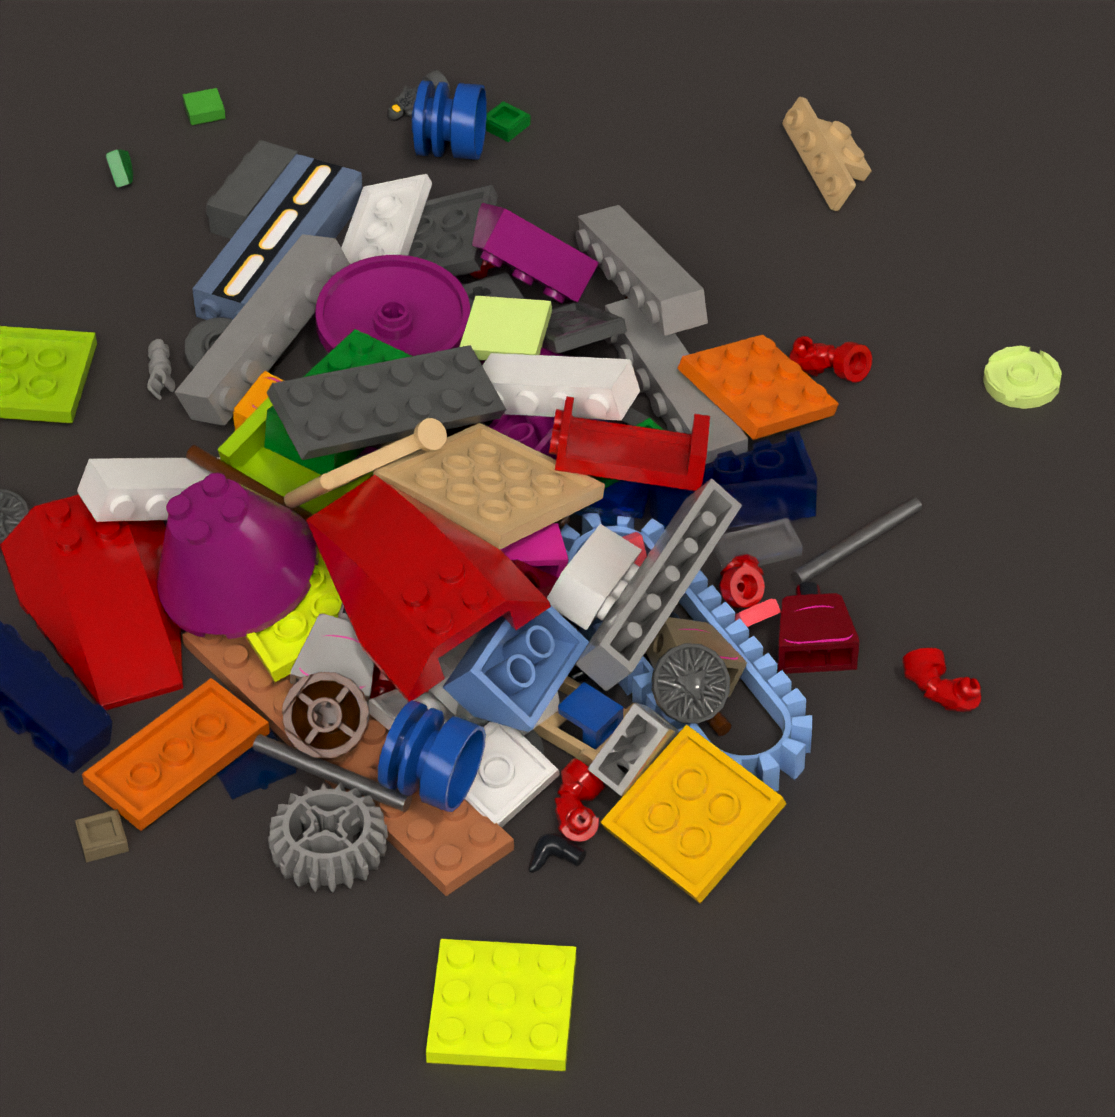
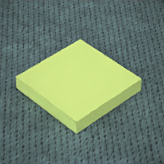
M475 296L460 347L471 345L479 360H487L491 353L540 355L552 313L551 301Z

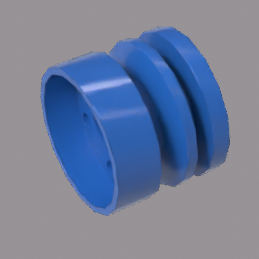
M421 81L412 111V133L416 155L428 156L432 146L434 156L442 157L447 142H450L454 158L480 159L484 146L487 119V98L484 85L459 83L454 98L450 99V91L446 82H439L435 92L432 81Z
M411 700L396 716L387 734L378 764L379 784L392 790L398 788L399 792L406 796H412L419 790L421 802L446 812H453L461 805L476 778L485 748V729L483 726L455 716L451 717L444 724L445 718L441 710L436 708L428 710L426 704Z

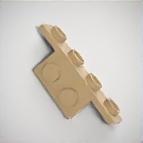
M798 97L792 108L786 113L782 124L829 208L839 211L856 186L853 179L864 182L872 170L864 158L863 151L853 140L851 130L845 124L839 121H833L832 123L818 119L808 100Z

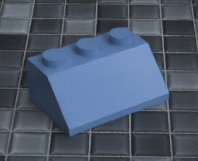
M552 606L518 630H515L503 616H500L480 631L442 688L472 716L529 732L542 716L589 641Z

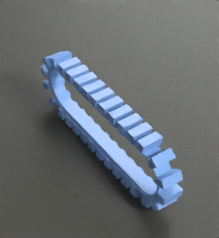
M622 509L617 510V526H606V528L621 537L634 532L640 533L643 537L647 556L664 532V526L653 518L643 527L641 532L634 530V511ZM598 510L582 515V536L567 524L560 530L569 559L568 564L601 524ZM699 570L679 603L694 621L711 624L745 659L747 665L740 677L741 680L778 724L783 733L782 738L775 746L759 754L736 755L723 752L774 791H779L780 769L795 780L805 769V754L811 753L812 715L805 716L806 698L798 688L791 691L792 681L783 670L777 673L778 664L769 653L763 656V646L755 636L749 638L748 627L740 618L735 621L734 610L727 602L721 604L720 593L713 585L708 587L707 577ZM596 617L587 630L579 626V633L590 641L603 621ZM571 621L574 627L578 626L576 623ZM644 656L633 672L619 682L627 696L632 693L633 703L650 707L679 731L687 724L711 742L697 724L680 723L666 716L659 708L651 690L654 669Z

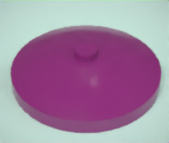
M407 255L374 256L344 267L334 274L323 286L315 308L316 329L319 339L328 353L356 329L411 356L460 347L470 315V302L464 287L458 279L449 271L433 262Z

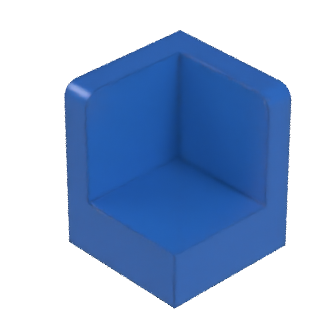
M585 682L558 705V713L583 729V743L595 750L615 731L623 720L624 707Z

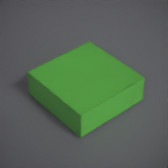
M217 88L182 94L184 107L191 125L226 119L225 109Z

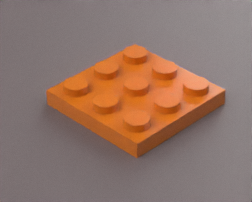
M763 334L682 356L677 368L753 440L834 416L839 405L823 386L817 384L801 369L799 364L787 357L776 347L771 339Z

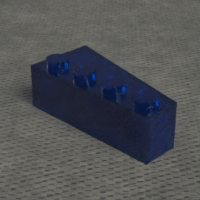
M799 430L787 433L785 441L772 445L768 439L753 444V450L738 455H735L732 450L717 454V458L713 462L705 464L702 486L712 478L742 505L728 528L746 525L754 526L761 523L798 520L800 518L816 516L817 476ZM650 484L651 517L662 524L665 530L685 499L695 491Z
M0 621V712L6 720L7 727L18 735L26 731L30 733L36 748L74 774L110 744L113 724L111 717L101 705H93L84 697L78 685L69 677L63 678L55 671L42 652L38 650L33 651L26 645L13 626L10 624L4 625Z

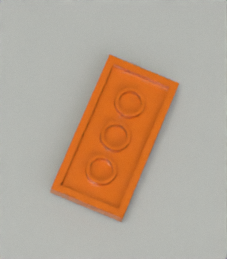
M210 678L83 772V782L87 788L114 810L118 809L121 816L142 831L250 749L259 734L267 736L270 733L269 722L214 679Z

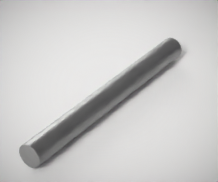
M914 496L793 571L791 573L793 581L799 585L813 579L921 511V502Z
M259 734L253 743V750L337 785L342 783L344 788L349 790L357 787L361 795H371L372 799L400 811L406 812L411 804V796L403 795L396 789L392 790L380 786L379 782L320 758L312 757L296 748Z

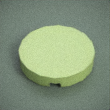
M1013 346L993 353L989 358L988 364L985 365L983 383L986 391L996 401L1004 405L1021 409L1036 408L1051 402L1059 393L1062 372L1058 362L1048 353L1040 350L1038 354L1031 352L1030 347Z

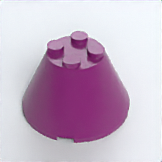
M221 473L207 475L204 480L189 486L179 495L172 497L168 501L166 506L168 518L158 571L157 588L165 611L180 628L205 638L206 634H225L227 639L247 636L246 634L257 633L274 625L294 610L306 596L311 587L309 580L314 566L318 565L319 552L307 522L295 511L233 480L226 479Z

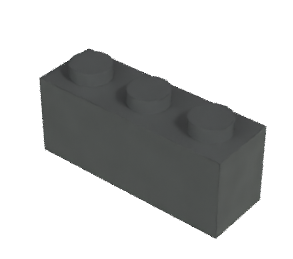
M259 140L254 148L245 154L237 169L227 176L225 183L219 191L209 198L206 205V215L209 217L210 233L231 239L290 161L298 154V151Z

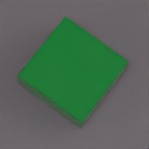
M502 101L487 113L486 131L506 142L512 140L531 125L530 114L505 101Z

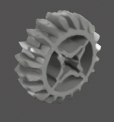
M323 782L320 790L312 791L309 787L305 786L303 796L290 793L288 804H278L277 816L271 817L268 844L275 866L281 869L285 879L294 877V882H296L298 888L309 882L314 892L322 885L328 886L333 893L336 886L342 883L351 889L354 878L366 881L369 870H378L380 858L385 857L388 831L387 825L384 822V814L380 807L375 806L371 795L362 797L357 787L346 792L342 783L335 789H328ZM360 832L361 835L352 844L351 842L353 841V836ZM302 833L303 838L295 842L297 837Z

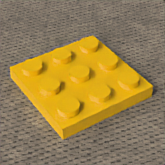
M686 724L600 823L609 833L700 904L787 803L780 794Z

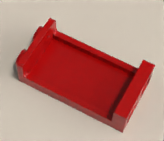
M566 396L564 410L556 409L549 454L557 455L556 471L696 491L702 486L707 458L710 416L694 414L691 434L577 418L572 415L574 397Z

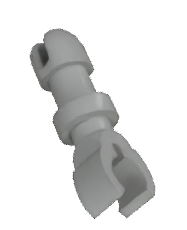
M155 339L148 346V357L151 360L148 364L150 379L148 380L147 388L157 399L161 400L160 392L165 386L170 392H173L175 382L170 376L172 370L171 362L168 359L170 356L169 347L167 344H164L163 340Z

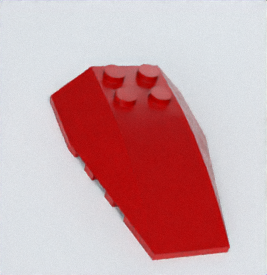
M373 475L306 519L362 650L408 702L415 700L445 679L438 658L500 616H503L515 630H518L551 607L548 599L500 549L376 475Z
M78 494L34 506L0 544L20 606L27 615L30 614L36 621L39 631L53 643L59 657L64 663L70 665L76 679L102 712L183 689L181 628L168 616L160 601L157 588L158 571L166 530L163 520L96 522Z

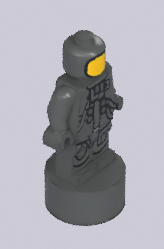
M434 69L422 78L423 81H432L434 83L435 92L439 82H446L451 92L446 77L437 69ZM419 85L412 90L408 89V86H404L403 91L394 100L396 104L388 108L387 115L390 119L397 120L403 114L412 117Z

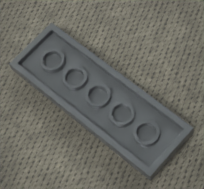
M471 345L272 383L266 392L302 460L403 439L414 434L416 425L427 418L440 421L445 429L448 430L500 419L507 410Z

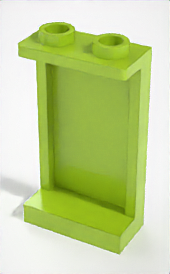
M268 397L217 451L222 461L284 497L288 492L321 475L264 447L267 410L272 406ZM373 471L299 506L315 514L372 477Z

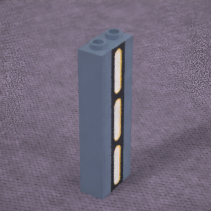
M296 154L193 287L196 317L205 320L214 317L230 318L233 320L302 234L336 238L354 214L363 189L361 172Z

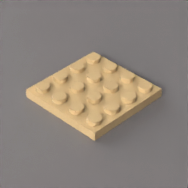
M481 423L447 437L445 445L434 452H426L420 449L373 471V475L380 477L498 549L505 548L603 499L605 488L604 483L588 475L556 471L555 459Z

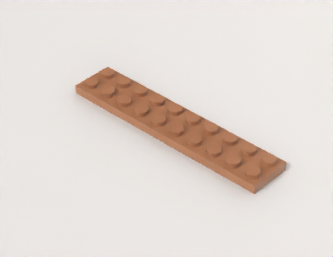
M188 632L182 634L184 646L243 703L267 720L269 728L288 746L296 748L287 738L282 714L283 702L290 688L294 686V684L290 683V674L275 682L245 636L227 639L225 634H206L205 638ZM369 714V727L362 741L349 753L335 758L320 759L379 782L378 764L389 730ZM325 780L333 789H335L338 786L335 783ZM419 790L411 796L412 801L406 812L372 799L375 802V806L380 807L384 814V822L387 825L388 838L386 839L445 896H448L514 850V839L497 823L494 824L488 817L482 816L465 799L453 812H446L421 802Z

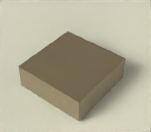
M118 809L75 820L86 863L129 851Z

